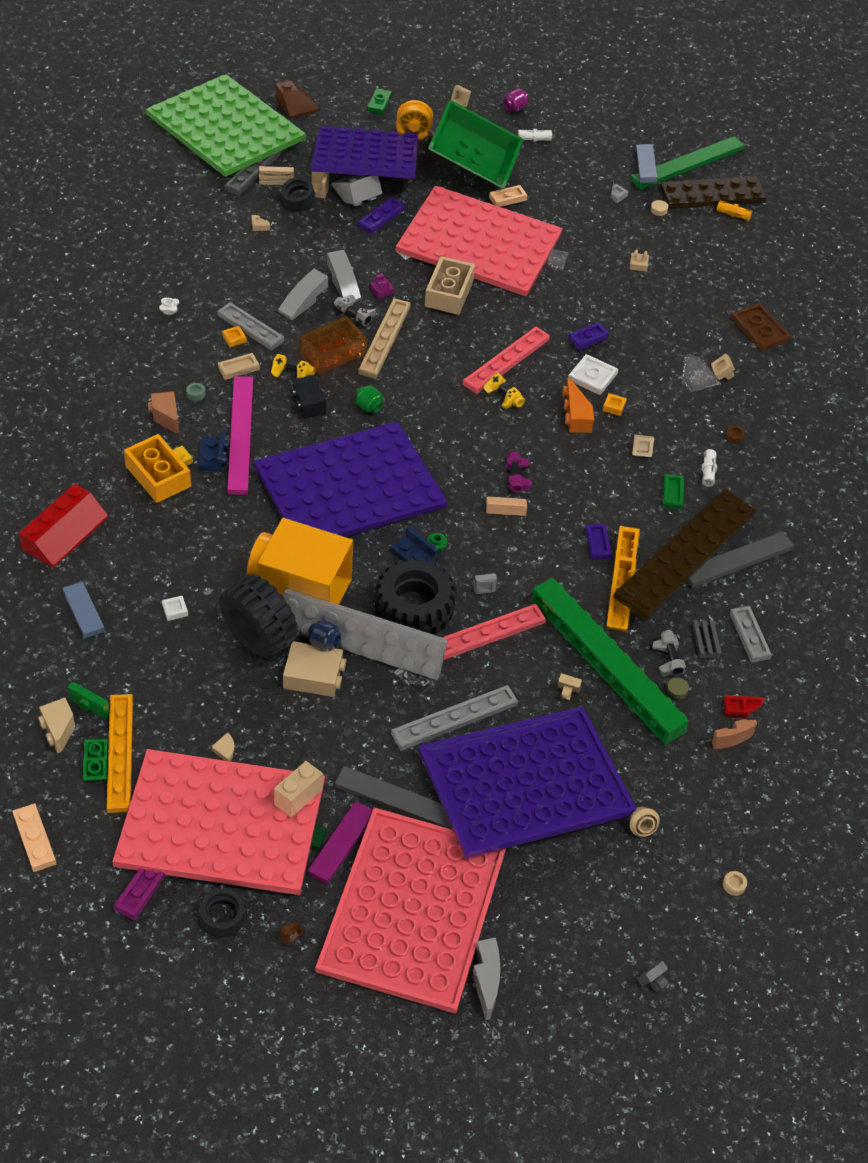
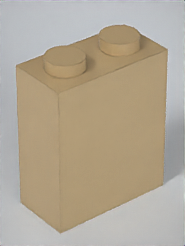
M292 642L283 674V688L334 697L336 689L341 688L342 676H340V672H344L346 667V659H343V650L332 648L329 651H325L312 644Z

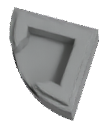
M614 184L611 197L614 202L618 203L628 196V191Z

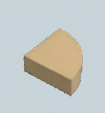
M251 215L253 231L270 230L268 220L265 221L258 215Z
M226 733L212 746V751L224 761H231L234 753V741L229 733Z

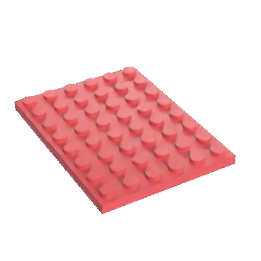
M434 186L396 245L395 252L436 266L441 256L475 264L474 279L527 297L561 236L563 228L462 195L458 192L444 189L443 187Z
M147 749L113 858V867L139 870L141 868L145 869V872L153 870L157 874L164 872V875L300 895L325 776L323 775L322 790L290 817L274 805V788L293 771Z
M374 808L315 967V972L456 1014L506 848L465 858L452 829Z

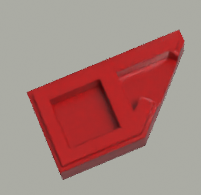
M725 695L723 699L725 717L747 718L763 705L764 698Z

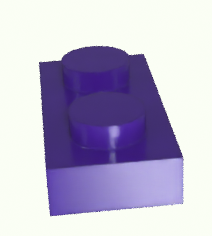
M597 322L569 334L568 340L578 350H582L609 338V332Z

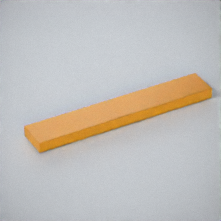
M133 694L110 695L107 813L128 812L131 803Z

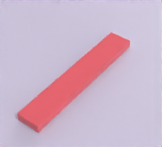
M534 327L465 378L463 385L478 394L484 389V385L494 374L499 373L503 375L549 341L550 335L538 327Z
M534 604L444 636L442 638L448 639L444 660L545 623L546 618L538 606Z

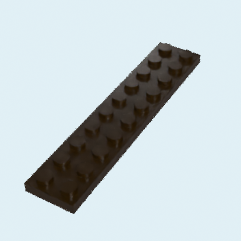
M723 489L616 590L613 597L647 621L755 515L757 510L728 490Z

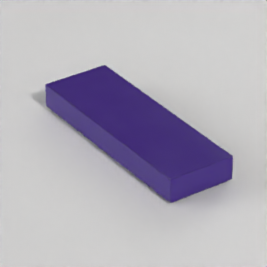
M391 197L358 222V227L372 234L405 210V205Z

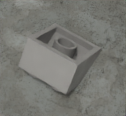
M353 174L332 182L333 188L347 204H353V206L363 204L362 201L366 199L367 201L377 198V195L382 194L378 176Z

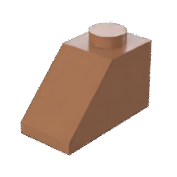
M174 392L152 393L151 402H148L149 413H153L154 421L174 433H179Z

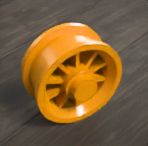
M418 100L403 103L397 111L396 129L398 133L413 132L418 134V140L426 138L428 131L432 130L433 112L426 103Z

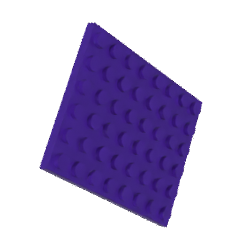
M398 422L254 460V467L282 518L343 537L447 507L446 498Z
M583 707L419 745L418 752L465 858L630 816L637 809Z

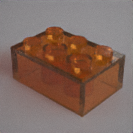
M347 316L299 336V353L316 368L315 371L319 375L366 355L367 337Z

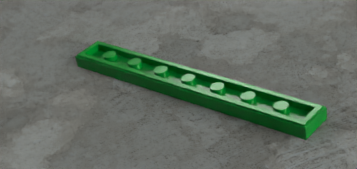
M733 136L656 166V183H640L639 173L632 175L631 181L642 190L744 149V144Z

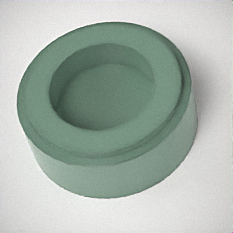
M200 383L188 385L186 388L187 398L192 401L202 400L206 395L205 387Z

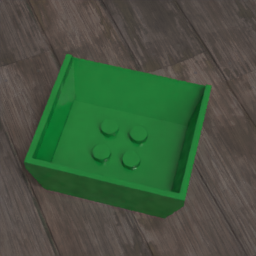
M449 100L428 149L504 189L523 138Z

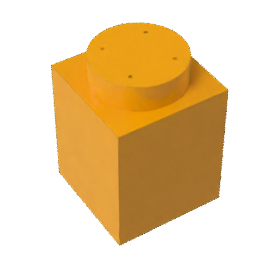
M282 518L274 534L262 532L258 536L249 557L247 575L261 576L262 579L269 581V584L273 585L282 596L288 588L339 605L352 580L353 540Z

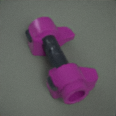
M517 452L509 453L505 457L506 469L512 471V476H509L507 479L508 489L515 493L522 490H530L532 481L523 478L519 473V469L530 466L529 460L521 458V455Z

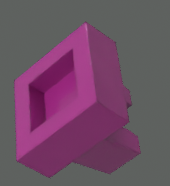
M382 273L376 275L375 281L370 283V289L378 299L394 294V287L386 277L384 278Z

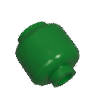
M361 386L356 392L355 402L365 413H377L384 404L383 395L374 386Z

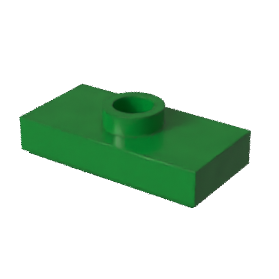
M376 88L367 106V111L383 115L392 97V91Z
M71 682L67 687L69 700L78 704L83 710L90 711L103 719L110 715L107 700L75 682Z

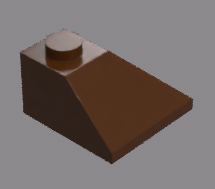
M291 80L276 84V101L289 119L319 111V107L306 90Z

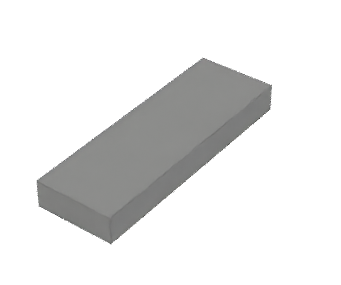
M751 607L731 609L729 614L750 662L771 659L772 654Z

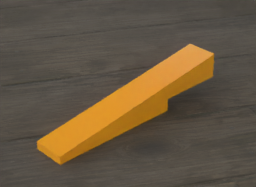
M619 527L606 629L627 632L630 609L613 596L615 591L635 574L640 531L637 528Z

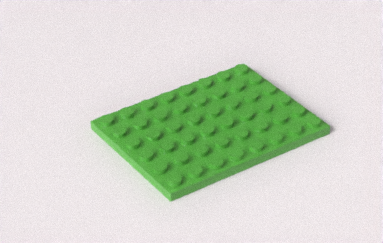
M226 74L146 109V115L225 177L306 139V133Z

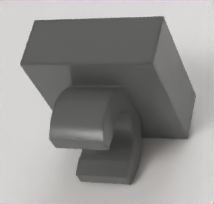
M661 961L650 967L636 979L641 986L650 983L653 990L657 992L669 984L666 978L661 975L668 970V967Z

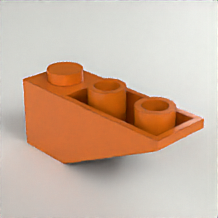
M567 378V384L563 386V397H566L564 400V411H567L565 414V424L569 426V432L592 433L594 424L593 406L570 378Z

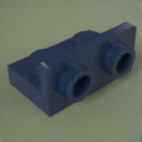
M221 430V437L202 436L198 470L222 472L223 464L227 463V452L225 450H229V438H226L225 430Z
M408 527L405 537L391 546V553L403 562L409 558H413V560H419L420 558L425 559L426 562L432 561L436 563L438 549L433 543L423 538L418 531Z

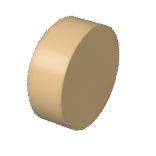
M661 200L652 202L651 212L654 215L663 216L667 214L668 204Z
M738 871L727 873L723 880L724 890L734 896L744 893L747 887L746 877Z

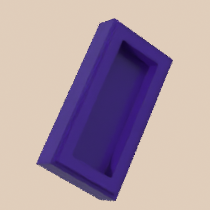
M606 524L586 525L585 531L591 560L611 559L612 553Z

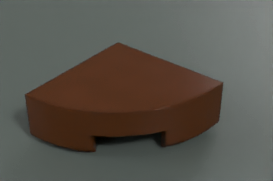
M290 923L280 929V941L284 946H288L302 936L304 930L298 923Z

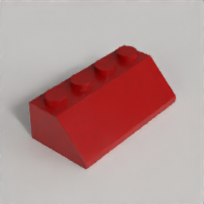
M73 484L19 532L21 547L27 553L54 568L108 518V515L89 491L77 484Z

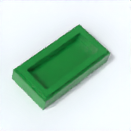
M665 474L662 507L682 510L684 476Z

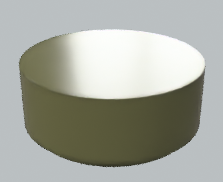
M672 678L668 682L666 691L673 699H683L687 696L689 685L682 678Z

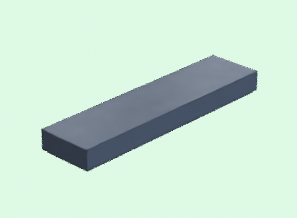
M653 144L636 145L640 183H656L657 172Z

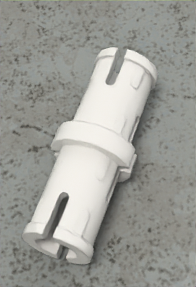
M537 129L518 130V136L523 138V140H532L533 142L540 140L551 141L552 131Z
M708 449L704 452L702 484L706 487H711L715 484V473L717 471L716 451Z

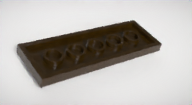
M757 176L661 182L660 186L664 199L668 204V209L718 206L720 200L733 205L765 203L767 198Z

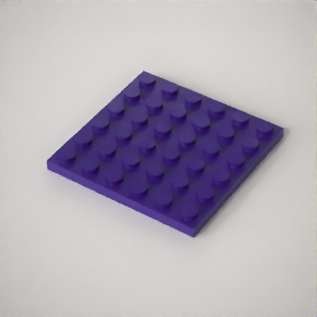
M330 126L319 127L312 161V171L415 179L418 134L413 132L399 134L397 131L382 132L377 129L365 131L362 128L350 130L346 127H340L339 129Z

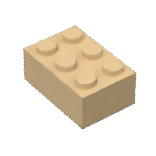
M441 256L426 289L425 307L460 315L474 281L475 264Z

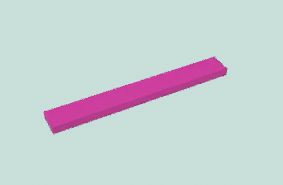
M234 376L228 494L248 495L253 377Z

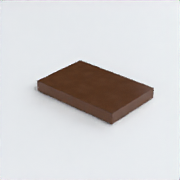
M761 303L731 313V320L761 352L791 341L792 336Z

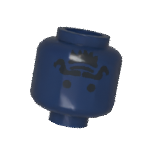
M324 619L311 624L308 630L310 643L322 650L329 651L332 648L335 649L341 641L342 635L339 627Z

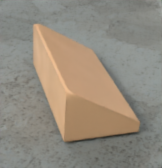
M486 498V513L526 516V499Z

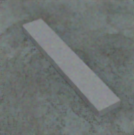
M506 685L391 730V735L400 751L515 707L518 705V700L509 686Z

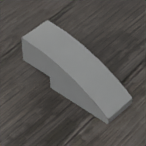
M339 250L327 253V265L333 275L332 281L340 297L344 298L352 294L356 302L361 301L356 278L345 251Z
M314 268L293 288L281 304L278 312L291 320L295 319L316 302L317 295L328 288V276Z
M496 937L477 941L475 951L478 964L474 965L472 977L485 1020L491 1019L500 982V956Z

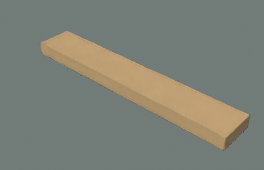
M393 299L358 370L359 375L377 378L410 310V302Z

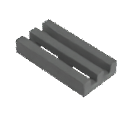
M693 620L692 626L699 658L720 657L721 649L714 620L709 622L701 620L699 623L698 620ZM699 628H702V630H703L704 640H705V644H706V648H707V652H708V653H705V652H704V647H703L702 638H701V633H700V629H699ZM708 628H709V630H710V635H711V639H712V644H713L714 652H713V650H712V646H711V641H710V637H709Z

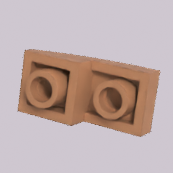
M742 719L735 721L732 729L722 728L715 730L712 739L713 749L731 747L749 739L754 734L757 721Z

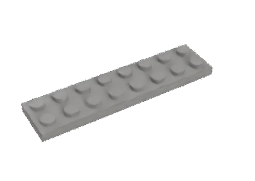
M288 588L284 591V600L290 605L291 611L296 617L295 621L298 623L297 635L309 639L308 630L311 624L324 619L339 627L342 636L336 648L438 680L440 677L448 639Z

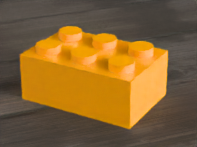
M159 434L124 449L125 466L156 503L191 487L190 470Z

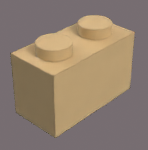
M305 761L274 788V805L292 817L322 790L323 773Z

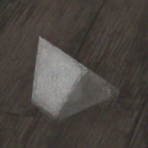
M689 353L685 354L682 381L691 392L721 385L703 359Z

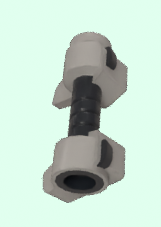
M352 294L344 298L338 297L335 300L334 306L338 310L355 316L356 320L364 326H367L375 315L376 309L360 308L357 310L352 307L356 302Z
M671 630L662 632L661 640L654 641L652 645L653 649H659L669 654L670 662L659 666V673L662 677L681 675L687 668V663L678 658L677 649L680 640L678 637H675Z

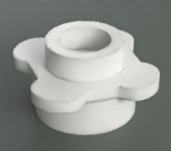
M162 298V305L159 306V309L167 315H172L177 311L179 300Z

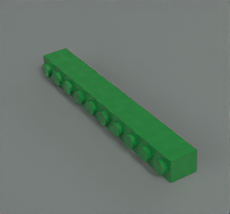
M551 578L533 588L532 603L538 606L546 618L665 745L685 734L689 722L686 715L673 705L671 699L666 697L659 690L656 683L652 682L645 675L644 671L634 664L630 656L618 647L616 641L611 639L600 625H597L590 614L578 605L576 599L571 597L560 583Z

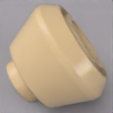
M638 807L630 815V829L633 834L639 837L653 834L660 823L659 815L650 808Z

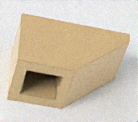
M66 698L41 706V716L38 717L42 730L46 729L48 732L46 738L50 747L54 745L57 753L62 752L75 728L73 713Z

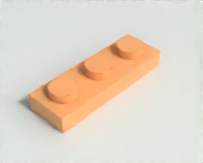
M36 804L13 810V816L33 872L56 865V860Z

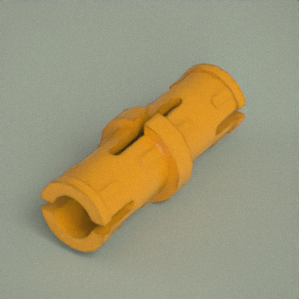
M721 200L717 206V211L729 214L733 218L739 217L747 221L750 220L753 212L752 210L739 207L738 204L733 205Z

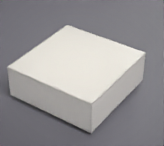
M183 596L162 600L167 621L188 616Z

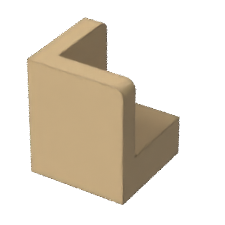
M312 171V185L315 197L326 198L329 190V173Z

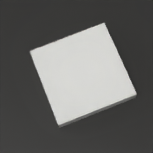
M586 354L568 375V378L575 384L601 395L618 374V369Z

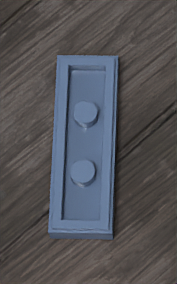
M83 581L62 588L84 639L105 632L102 621Z

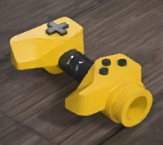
M277 354L273 360L271 373L273 376L278 377L284 369L296 371L297 378L314 375L316 368L306 361H300L299 364L288 362L284 355Z
M496 373L484 385L487 394L497 389L506 394L505 400L501 405L505 409L512 405L519 408L525 402L522 391L517 390L515 387L510 389L504 384L506 382L504 375Z

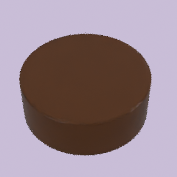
M730 426L727 428L725 437L729 442L739 444L744 440L745 430L740 426Z

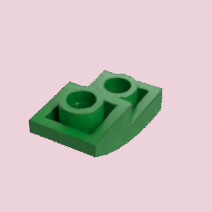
M84 740L83 781L107 780L108 740Z

